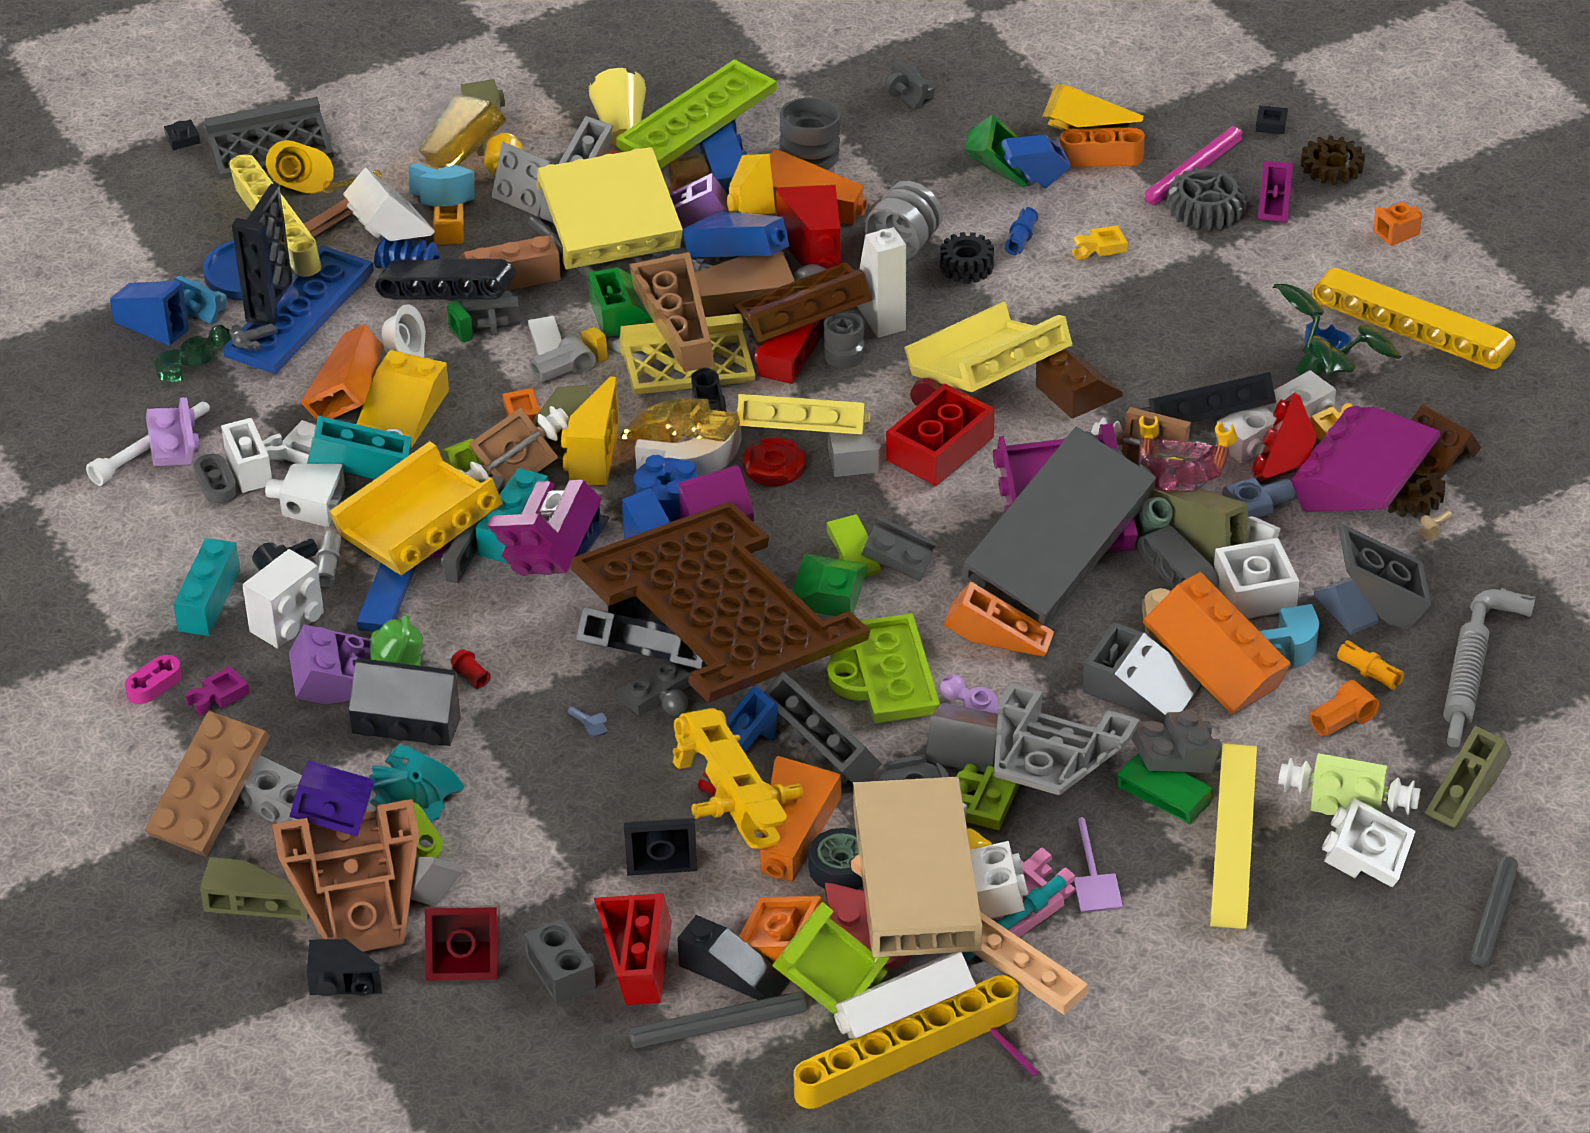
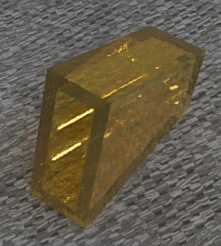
M454 94L418 151L426 158L425 163L433 169L438 170L453 164L459 166L497 131L507 118L490 101Z

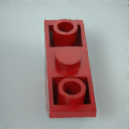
M1293 393L1285 400L1281 399L1274 409L1273 417L1276 418L1273 427H1269L1262 440V444L1265 445L1262 455L1259 454L1256 457L1251 471L1254 472L1253 477L1259 484L1296 472L1310 456L1317 436L1302 399L1296 393Z

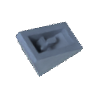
M1352 578L1340 580L1314 591V596L1350 634L1371 627L1379 622L1376 611Z

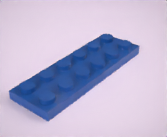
M322 245L318 249L322 266L321 270L308 277H302L295 273L292 276V283L277 304L279 320L275 327L278 328V333L257 339L256 341L261 344V349L259 350L238 348L231 339L223 347L224 357L277 374L374 272L373 262ZM247 322L242 327V331L256 329L265 325Z

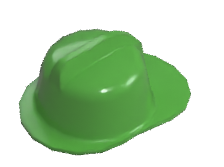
M404 615L400 620L391 619L385 622L379 630L372 632L370 638L371 660L420 666L423 636L416 627L410 624L408 615Z

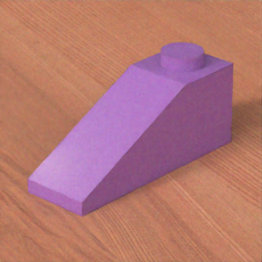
M712 173L669 193L683 228L718 211H729L727 206L728 195Z

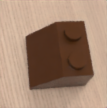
M1063 349L1036 362V387L1072 419L1123 396V392L1086 359L1067 349Z

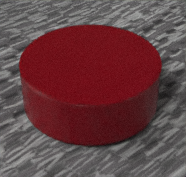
M930 378L917 380L910 392L912 402L918 406L941 386Z

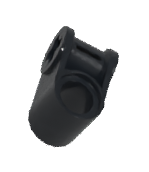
M709 368L695 371L691 376L692 406L695 426H700L701 422L708 421L710 413L727 415L718 373Z

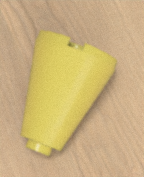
M613 68L603 71L595 76L596 81L589 85V96L600 121L613 125L611 144L615 147L616 137L641 121L646 94L643 77L635 72V75L627 73L626 68Z

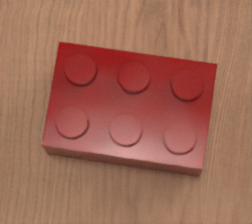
M944 383L886 431V461L937 486L994 438L995 408Z

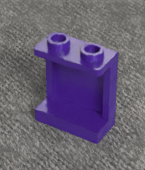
M308 760L298 784L289 817L295 819L307 818L308 823L358 837L375 779Z

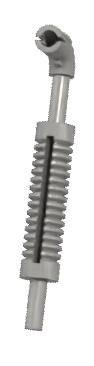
M1501 588V590H1485L1474 597L1470 605L1472 610L1471 621L1464 624L1460 629L1443 712L1445 720L1450 723L1446 741L1448 746L1458 747L1461 742L1463 726L1472 723L1490 633L1488 628L1483 625L1485 614L1490 609H1497L1531 617L1535 596L1519 594Z

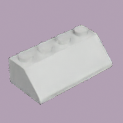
M366 167L343 193L349 201L346 206L359 218L358 220L365 226L364 228L378 239L382 235L389 241L431 236L435 232L409 201Z

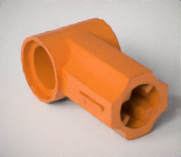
M1350 680L1339 688L1334 698L1309 711V721L1313 729L1321 737L1324 735L1329 736L1355 720L1359 724H1364L1373 719L1380 708V701L1357 681Z

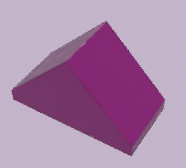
M1263 162L1258 220L1288 222L1293 163Z

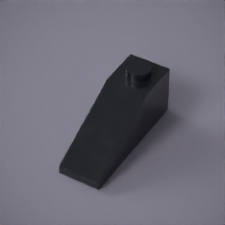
M695 915L677 938L680 967L754 999L761 1000L779 996L790 983V979L774 968L772 963L731 930L701 916Z

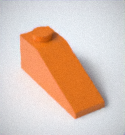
M971 581L951 603L943 626L973 643L1043 657L1047 654L1054 634L1053 630Z

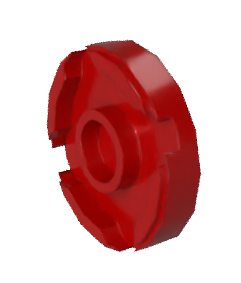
M781 437L765 438L761 440L760 444L754 446L753 443L748 446L743 454V470L748 478L758 484L766 486L786 485L800 478L805 471V452L803 449L800 450L798 444L792 440Z

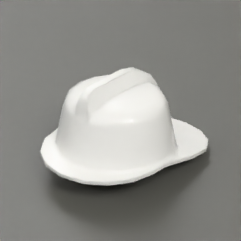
M410 304L402 305L396 315L388 318L383 324L382 340L386 353L389 350L424 357L426 335L424 321L415 307Z

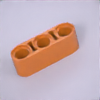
M1137 128L1067 129L1060 136V147L1064 149L1071 167L1134 166L1140 164L1144 159L1145 134Z

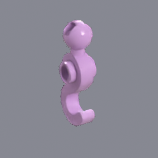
M948 674L940 682L941 694L946 699H960L963 701V707L998 714V699L990 689L975 687L969 690L966 688L964 679L956 674Z

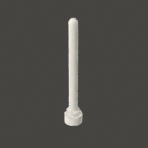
M200 402L191 408L194 409L195 420L209 412L210 406L207 402ZM149 434L109 459L97 458L87 464L86 471L91 481L98 486H102L112 479L115 469L150 449Z

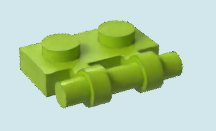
M966 764L963 771H960L956 776L959 777L962 802L967 804L966 822L1000 830L1020 784L994 777V767L987 766L984 775L977 773L978 769L975 765ZM972 790H976L974 796L967 794Z

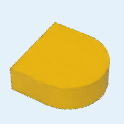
M590 327L582 331L581 340L595 354L596 361L601 363L607 360L606 335L596 327Z

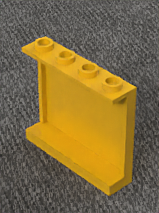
M429 441L334 507L329 513L342 538L402 576L503 503L491 477L479 483L444 462L437 445Z

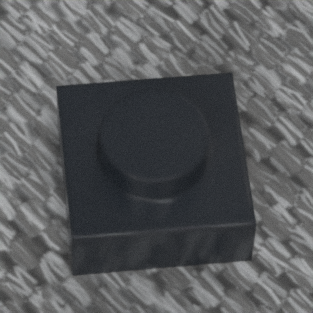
M1259 105L1255 132L1284 134L1288 108Z
M191 119L164 126L165 136L173 150L201 143L200 135Z

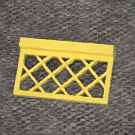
M732 314L705 317L713 355L716 352L727 358L723 365L714 362L715 366L708 367L718 373L720 385L755 381L756 375L743 333L744 322L742 315ZM655 323L621 326L619 348L621 356L625 358L634 395L691 389V376L697 370L684 372L676 357L673 359L662 353V351H671ZM738 343L739 347L735 352H732L722 345ZM643 351L649 356L642 362L632 355L635 352ZM657 359L667 366L660 372L649 365ZM735 362L744 367L746 372L734 373L728 368ZM673 369H676L686 376L683 379L675 380L669 377L668 374ZM645 372L654 377L655 380L648 383H639L638 377Z
M738 394L736 426L863 434L864 423L870 422V413L865 412V402Z

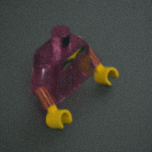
M1144 416L1140 417V435L1143 439L1140 440L1138 464L1149 469L1157 477L1154 488L1197 491L1207 482L1220 477L1229 454L1227 447L1232 446L1237 441V434L1233 424L1227 432H1225L1222 422L1215 426V432L1219 441L1218 445L1162 439L1155 441L1154 438L1159 434L1158 418L1155 416L1154 424L1146 426L1144 425Z

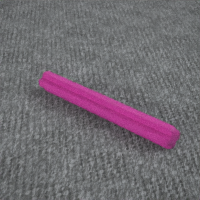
M1231 126L1145 191V201L1151 205H1157L1167 197L1170 182L1174 181L1175 175H1182L1183 170L1191 172L1193 167L1204 169L1205 166L1210 165L1242 140V130Z

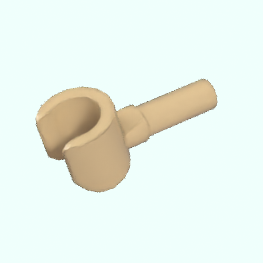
M1447 510L1434 518L1424 515L1420 521L1424 527L1418 529V533L1427 541L1435 539L1441 531L1439 524L1451 518L1452 513Z

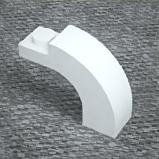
M710 413L703 432L685 442L668 443L638 439L635 446L636 470L645 464L647 457L651 455L692 461L695 464L698 477L723 469L737 454L742 440L741 426H736L737 416Z

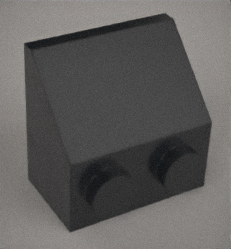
M694 817L624 822L627 876L697 871Z

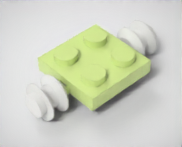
M1318 753L1315 771L1312 773V776V769L1308 761H1305L1299 767L1294 766L1293 760L1290 758L1288 764L1282 763L1278 784L1284 785V792H1287L1290 786L1297 787L1299 795H1302L1308 790L1309 784L1313 788L1311 811L1335 815L1340 807L1346 809L1353 798L1381 813L1383 801L1386 800L1391 812H1394L1397 806L1405 807L1406 813L1409 815L1411 808H1418L1421 789L1414 788V780L1409 786L1401 785L1398 777L1391 783L1389 789V786H1385L1386 765Z

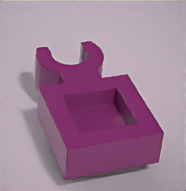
M229 666L202 680L203 688L189 690L185 694L188 706L195 705L196 714L200 716L206 714L215 703L220 708H223L250 694L248 683Z

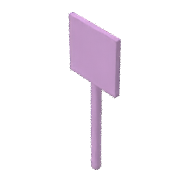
M1080 817L1078 822L1090 876L1075 877L1074 880L1080 911L1091 912L1123 908L1116 874L1097 875L1085 818Z

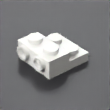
M1353 798L1346 809L1340 807L1331 821V826L1335 827L1336 831H1331L1323 843L1322 850L1327 852L1324 862L1353 878H1356L1363 871L1393 887L1399 880L1415 831Z

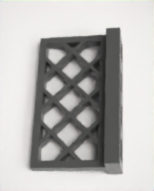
M318 97L204 118L207 141L211 147L220 179L232 177L231 169H224L223 165L228 159L232 160L234 157L239 156L235 151L240 146L249 149L248 155L253 157L257 153L266 156L269 149L263 146L268 140L274 143L284 140L292 141L296 135L307 139L303 145L311 146L315 142L325 147L324 150L320 151L324 152L328 158L334 157L330 139L320 112ZM318 125L313 133L302 129L303 127ZM289 131L288 135L285 138H282L274 134L278 132ZM261 137L256 144L246 140L247 138ZM226 142H233V144L228 148V150L217 145ZM266 160L258 162L262 169L266 171Z

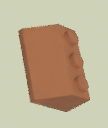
M552 235L538 236L533 239L508 242L487 248H477L463 252L459 259H503L513 265L516 275L506 291L561 280L559 252Z

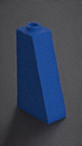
M718 211L683 229L687 251L690 252L691 258L771 256L789 246L783 217Z

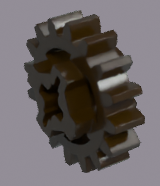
M1329 136L1328 140L1317 137V143L1309 141L1308 147L1302 148L1300 165L1304 167V174L1311 173L1312 180L1320 178L1322 184L1329 180L1332 181L1333 185H1337V181L1341 180L1346 184L1349 178L1356 180L1358 179V174L1363 173L1365 153H1362L1361 146L1354 147L1355 141L1353 140L1346 142L1344 137H1340L1338 140H1334L1333 136Z
M1419 464L1390 503L1388 512L1392 513L1398 510L1400 511V517H1404L1406 513H1411L1414 518H1417L1419 512L1430 515V508L1439 510L1440 503L1444 502L1446 484L1445 480H1440L1441 473H1431L1432 466L1429 465L1422 468Z

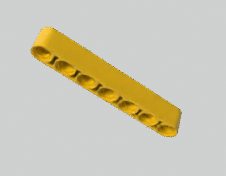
M1339 268L1329 269L1312 290L1313 297L1319 304L1492 370L1499 368L1515 348L1514 338L1502 329Z
M1008 975L993 976L975 984L976 986L802 1061L795 1067L793 1074L796 1103L808 1109L821 1107L987 1033L992 1028H998L1011 1022L1018 1015L1019 985L1017 981Z

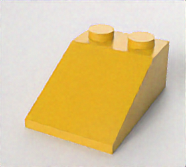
M1056 84L1042 117L1049 119V126L1064 131L1069 129V127L1142 122L1144 116L1066 84Z
M389 350L376 370L357 425L383 431L398 429L403 435L412 437L410 448H412L449 391L447 363Z
M610 376L570 416L568 429H562L561 446L562 448H567V453L565 452L563 457V471L569 473V480H584L588 485L607 486L619 427L616 377Z

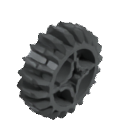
M1206 166L1204 169L1193 167L1191 172L1183 170L1182 175H1175L1174 181L1170 182V187L1168 188L1167 203L1171 216H1176L1177 222H1185L1186 227L1195 225L1196 230L1201 227H1206L1208 231L1211 227L1221 230L1223 225L1231 227L1233 222H1239L1240 216L1244 215L1247 193L1244 182L1238 180V176L1235 174L1229 175L1228 170L1219 171L1218 167L1214 169H1208Z

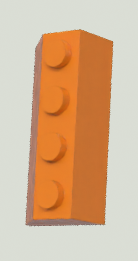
M1201 571L1177 584L1142 622L1231 715L1277 689L1291 664Z

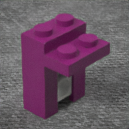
M569 480L565 490L552 491L554 484L551 481L537 482L522 514L496 515L491 517L487 527L497 536V540L500 543L506 545L501 556L511 565V569L515 573L527 576L529 574L551 575L568 572L571 558L575 557L602 500L584 480Z

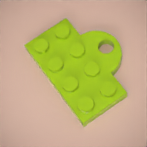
M913 613L860 620L870 629L869 639L834 653L830 657L827 664V680L830 688L836 694L846 699L856 701L867 700L874 724L932 715L940 706V701ZM849 673L851 675L848 677H841L837 674Z

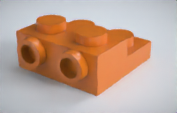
M821 896L759 897L739 938L763 957H770L774 964L812 911L822 902L824 903Z

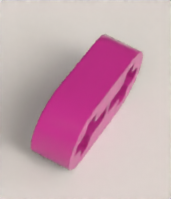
M161 655L131 674L125 681L127 699L134 704H145L177 684L182 677L180 660L173 655Z

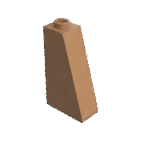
M782 250L771 256H740L695 272L705 317L737 314L734 307L735 303L794 282Z

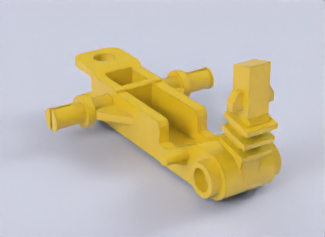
M709 708L682 713L679 718L674 720L675 738L678 745L677 748H673L674 758L672 763L678 769L690 768L694 755L699 752L708 761L706 774L716 788L715 797H711L708 802L692 805L691 809L694 818L698 819L710 815L718 818L723 813L730 812L740 834L749 847L762 849L777 845L780 835L774 826L784 824L787 818L781 805L785 804L786 800L802 798V786L799 783L784 787L781 784L772 786L762 781L737 742L740 740V736L732 734L726 724L725 715L721 710ZM735 780H738L741 786H738ZM755 833H764L766 838H759Z

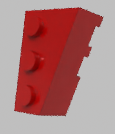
M664 894L594 898L625 1004L661 1003L672 926Z

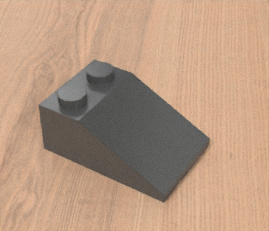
M1342 524L1338 529L1346 572L1381 619L1391 626L1396 625L1408 631L1431 606L1423 562Z

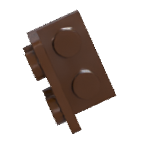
M1421 404L1410 419L1439 430L1441 436L1422 460L1420 467L1432 466L1431 473L1440 472L1441 479L1459 455L1465 452L1475 457L1481 449V446L1470 431Z

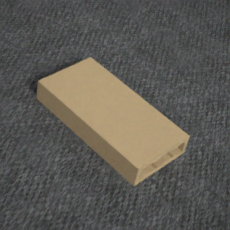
M959 777L853 782V811L872 957L981 951L982 921Z

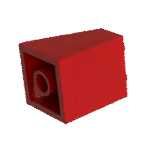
M836 185L776 187L777 217H783L789 242L787 247L789 252L802 267L809 264H817L829 269L841 264L840 221Z

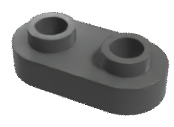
M218 454L200 456L194 463L196 479L206 499L213 503H225L232 500L237 493L236 483L225 459Z

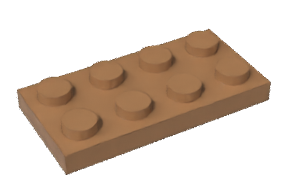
M208 710L145 828L147 834L207 857L270 735L265 730Z

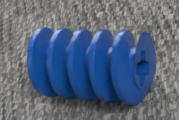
M384 237L375 250L374 265L376 268L383 267L385 269L394 260H441V256L438 252L437 244L431 242L427 248L426 241L420 240L416 245L415 238L407 239L405 243V239L389 241Z

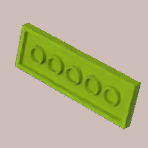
M734 59L616 137V147L624 152L636 148L652 147L661 169L777 91V81Z

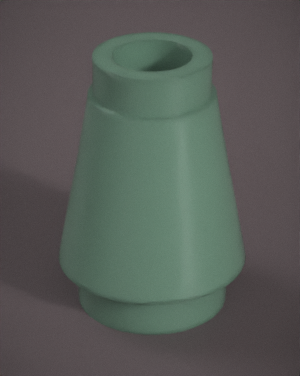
M1160 497L1149 498L1135 519L1137 533L1146 535L1167 526L1171 522L1173 513L1170 503Z

